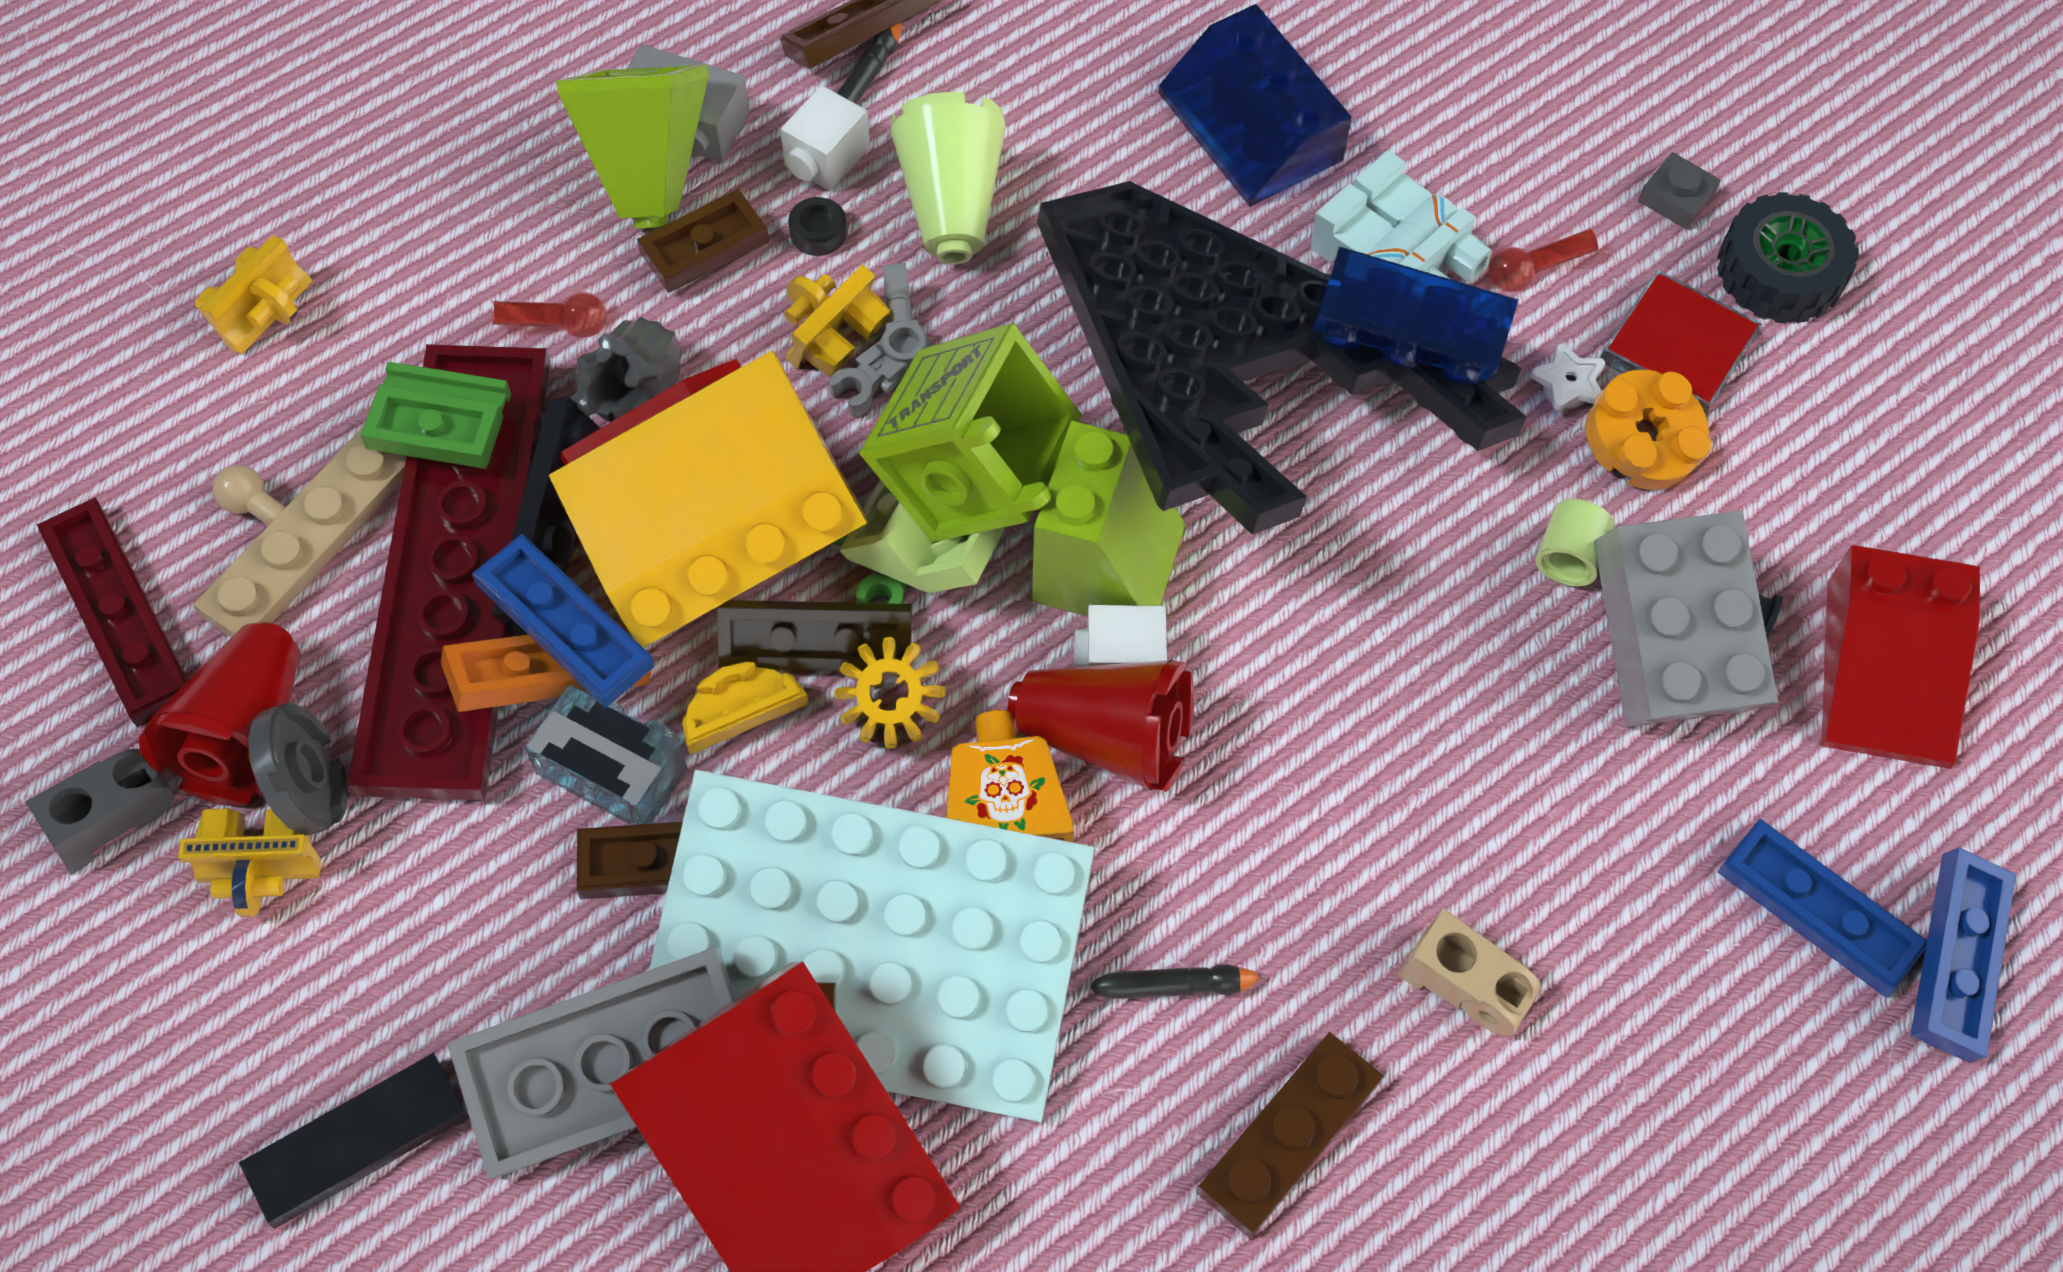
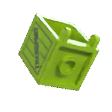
M1010 323L919 349L859 454L932 542L1028 522L1033 511L1042 508L1051 499L1052 494L1046 486L1053 474L1071 420L1079 422L1082 414L1016 325Z

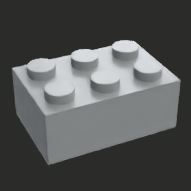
M1743 510L1617 526L1594 540L1626 727L1745 712L1778 702Z

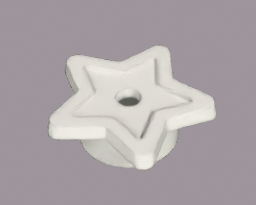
M1560 343L1555 349L1552 362L1533 368L1529 375L1533 380L1543 385L1544 394L1555 410L1572 409L1582 406L1585 402L1595 403L1597 395L1602 391L1597 378L1605 368V360L1602 358H1579L1566 344ZM1566 375H1573L1576 381L1567 380Z

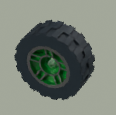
M1777 192L1773 196H1768L1767 194L1759 196L1755 202L1745 204L1738 216L1735 215L1718 253L1717 259L1720 260L1717 267L1718 276L1722 277L1724 282L1723 288L1727 294H1731L1736 299L1735 303L1743 309L1747 308L1754 312L1753 315L1764 319L1766 317L1775 320L1777 323L1785 324L1787 321L1807 322L1809 318L1815 316L1819 318L1826 314L1830 306L1834 307L1857 266L1855 262L1859 257V247L1855 246L1856 236L1853 229L1850 230L1847 227L1844 217L1840 213L1836 214L1830 209L1831 206L1822 201L1820 203L1810 199V196L1803 194L1798 196L1789 195L1788 192Z

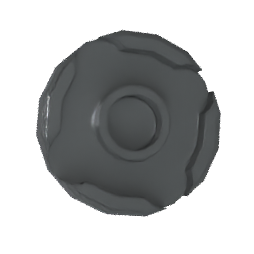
M285 703L278 707H271L261 711L251 722L248 737L250 763L258 787L273 813L289 829L301 835L317 834L329 829V827H332L331 825L340 822L345 815L349 795L346 771L339 758L330 761L324 745L332 742L329 738L331 736L321 722L311 712L295 703Z

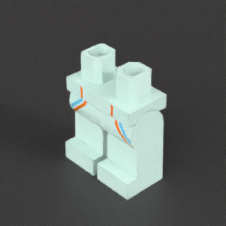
M1388 149L1355 178L1354 185L1349 183L1316 212L1310 250L1381 297H1388L1387 303L1402 310H1405L1413 303L1436 317L1448 306L1454 297L1457 283L1444 274L1451 269L1467 282L1473 283L1487 269L1492 250L1472 235L1476 216L1463 207L1458 210L1449 199L1430 193L1404 173L1406 162Z

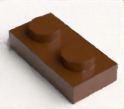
M737 189L638 238L637 243L641 256L667 293H670L769 243V235L766 225L740 190Z

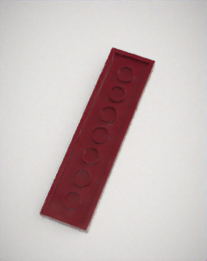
M426 344L422 367L505 380L508 383L511 397L509 402H505L502 411L504 418L486 469L406 456L347 784L353 796L485 801L499 706L458 712L441 665L443 646L510 637V630L492 616L495 602L475 584L472 573L511 543L541 430L551 363L547 348Z

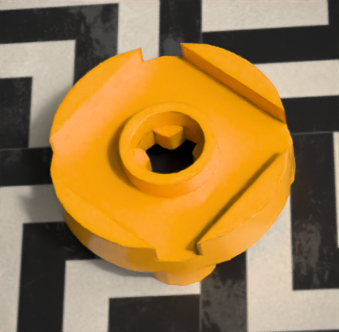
M1633 370L1616 376L1597 395L1594 406L1588 411L1585 422L1587 440L1598 462L1609 472L1616 468L1621 474L1632 478L1627 484L1640 489L1658 490L1679 483L1707 456L1711 448L1709 427L1703 408L1692 394V387L1689 381L1683 375L1676 372L1661 374L1651 370ZM1643 419L1650 421L1658 431L1656 435L1657 441H1652L1648 432H1639L1636 425Z

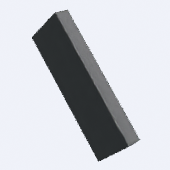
M433 1052L238 1163L267 1223L276 1229L469 1118L439 1059Z

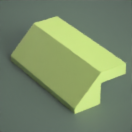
M880 479L863 508L867 516V524L850 532L839 551L846 559L924 592L933 593L976 585L1006 527L932 542Z

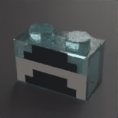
M569 685L525 746L536 775L630 825L652 824L688 771L680 738L670 728L658 721L647 720L644 724L626 715L624 708L616 700L604 708L592 695H588Z

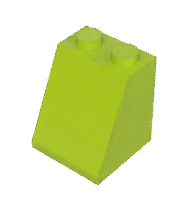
M1071 420L1048 486L1052 494L1051 499L1040 509L1034 526L1032 602L1087 617L1089 605L1161 606L1184 533L1185 523L1175 507L1163 511L1157 506L1126 434Z

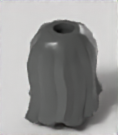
M643 317L635 321L624 320L611 333H604L598 339L599 348L597 350L581 355L577 359L579 369L577 387L579 390L571 399L577 404L578 409L587 416L596 413L606 421L612 422L678 382L680 374L679 360L682 356L678 347L676 332L665 329L658 321H648Z

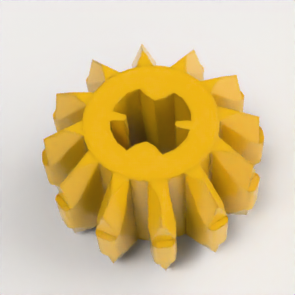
M886 637L882 645L884 659L876 661L871 648L867 644H863L858 647L860 657L868 665L863 672L847 662L841 665L840 672L847 678L857 681V686L836 688L834 690V697L840 701H858V705L841 715V720L846 726L856 723L864 716L869 718L861 729L859 736L861 741L869 743L874 738L879 725L885 726L884 742L886 748L895 749L898 742L897 726L904 725L909 738L913 742H918L922 739V734L912 719L918 714L929 723L936 724L939 721L940 714L934 709L923 705L922 702L923 699L938 700L944 698L946 692L944 686H922L921 682L934 676L939 671V666L936 661H930L916 670L912 668L920 655L921 648L919 645L911 643L907 647L902 660L895 659L896 644L894 638ZM888 676L899 677L897 680L898 686L902 687L907 684L909 690L908 697L897 699L896 710L891 711L882 710L884 704L881 699L873 702L872 698L873 689L883 688L885 677Z

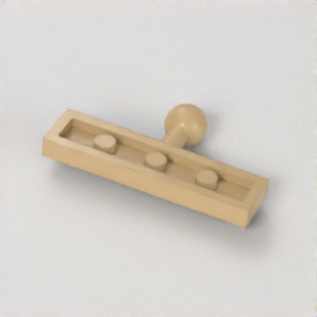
M362 427L286 507L265 493L263 480L254 469L245 465H231L221 470L215 477L212 488L217 504L225 511L233 514L250 512L268 526L193 604L197 614L230 638L246 624L273 623L401 485L406 456L366 449L360 437L363 430Z

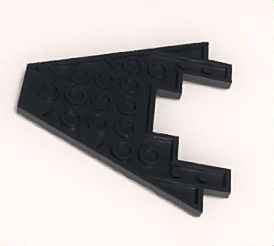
M1131 181L1041 203L1037 225L1155 502L1163 511L1210 495L1251 534L1300 517L1307 496L1237 433L1263 425L1269 404L1244 382L1310 360L1328 374L1336 385L1345 389L1351 395L1395 381L1412 395L1420 406L1431 411L1451 428L1460 440L1471 445L1477 451L1517 437L1520 434L1527 416L1499 394L1515 386L1522 368L1514 362Z

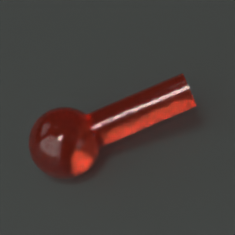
M1590 228L1528 252L1518 247H1507L1501 249L1492 257L1488 267L1489 278L1495 286L1509 292L1521 291L1531 284L1536 273L1597 251L1599 249L1598 242L1593 230Z
M589 292L573 293L563 303L493 301L492 303L493 325L563 327L572 336L590 337L600 332L607 321L605 305L596 295Z

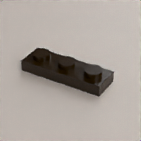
M728 600L717 607L718 668L743 662H753L756 667L773 670L840 671L841 665L847 662L863 672L868 665L860 657L858 647L867 644L871 648L876 661L884 659L882 645L886 637L894 638L896 644L895 659L902 660L907 647L912 643V604Z

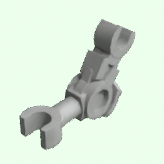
M906 263L882 266L886 302L891 312L889 314V323H885L886 330L880 341L855 358L856 368L838 370L828 381L830 394L834 398L841 395L847 389H856L860 392L848 402L849 412L853 418L861 417L869 412L873 405L874 395L880 389L885 393H889L902 380L918 350L931 346L928 335L918 325V320H913Z

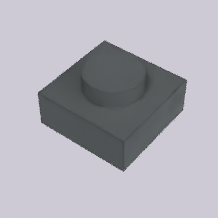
M1672 152L1643 186L1638 202L1682 228L1687 229L1715 195L1721 179Z

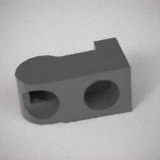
M135 748L113 755L101 763L98 761L25 802L72 875L95 860L91 852L129 829L144 826L161 816L171 806L174 792L163 775L152 770L139 749Z

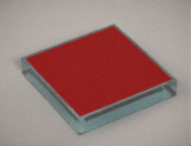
M1657 270L1605 346L1600 358L1605 360V365L1620 373L1633 370H1651L1661 374L1676 372L1683 375L1691 384L1692 394L1696 397L1706 415L1756 338L1762 323Z

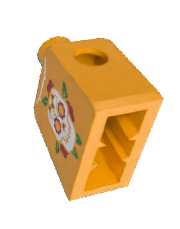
M991 710L978 715L975 719L977 742L962 743L952 747L946 818L1073 843V822L1045 738L1039 736L1016 738L1014 716L1009 711Z

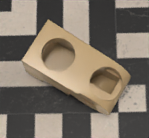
M1444 908L1427 926L1396 976L1418 990L1425 986L1457 1009H1463L1473 1021L1488 1031L1507 1037L1515 1034L1541 990L1539 980L1524 965Z

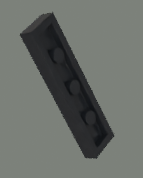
M570 397L549 399L511 540L512 542L523 534L565 575L573 555L576 531L550 480L549 474L565 466L560 457L563 450L600 429L589 416L578 409L577 404ZM496 603L494 604L493 617L515 635H528Z

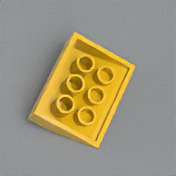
M773 350L549 474L550 480L607 596L632 638L643 648L867 524V516Z

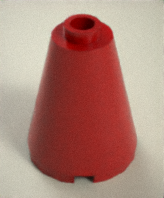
M268 622L260 624L251 623L242 626L147 721L139 735V751L149 767L160 774L167 767L183 778L178 789L191 796L215 804L247 805L250 803L253 795L258 793L260 798H262L263 795L258 787L250 763L248 737L251 722L261 711L290 703L300 660V650L290 633L281 626Z
M1175 660L1030 670L1025 674L1022 682L1016 681L1013 684L1008 698L1007 709L1013 714L1017 731L1027 737L1039 736L1045 738L1048 746L1147 789L1167 792L1173 786L1184 760V757L1174 756L1172 753L1176 749L1179 737H1189L1194 704L1192 672L1183 671L1188 664Z

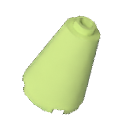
M961 92L931 93L910 99L902 104V115L897 118L893 114L890 119L892 139L925 250L929 254L936 256L938 261L944 264L968 262L972 255L978 253L983 248L1006 129L1003 109L994 101L982 97L983 107L969 104L965 101V93Z

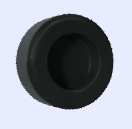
M824 197L805 199L796 204L789 214L788 224L791 241L798 250L805 254L813 256L830 254L839 249L846 240L847 224L845 212L838 203Z

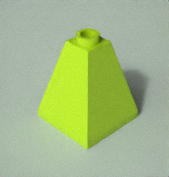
M708 64L596 70L556 81L558 95L619 218H632L634 228L662 227L668 224L667 215L679 210L709 78Z

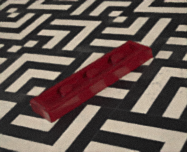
M94 497L36 525L129 718L136 727L147 723L189 679L103 507L97 498Z

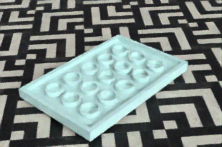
M695 770L649 970L716 947L720 949L735 998L737 999L790 962L803 961L816 982L837 983L836 1013L886 1091L1042 1122L1095 847Z

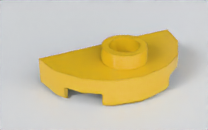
M743 662L720 668L699 683L696 687L697 693L688 704L686 716L683 717L682 726L689 755L808 705L807 693L792 675L786 672L782 675L773 669L756 667L753 662Z

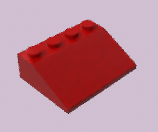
M803 961L790 962L609 1083L729 1272H866L902 1251L961 1208Z

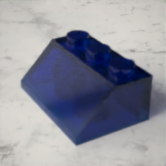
M1257 4L1209 25L1158 86V94L1249 207L1342 162L1344 159L1352 116Z
M1339 246L1323 281L1312 329L1323 332V340L1334 346L1357 350L1359 345L1363 344L1383 350L1382 358L1391 363L1405 367H1417L1420 361L1443 368L1441 375L1446 379L1461 384L1476 385L1478 379L1488 381L1498 371L1519 300Z

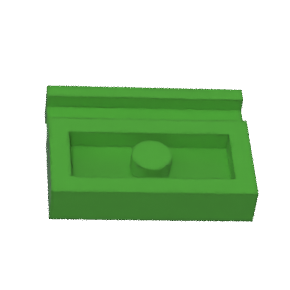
M387 362L385 367L387 376L384 384H379L360 435L365 448L486 469L504 418L502 411L505 402H509L511 397L507 381Z

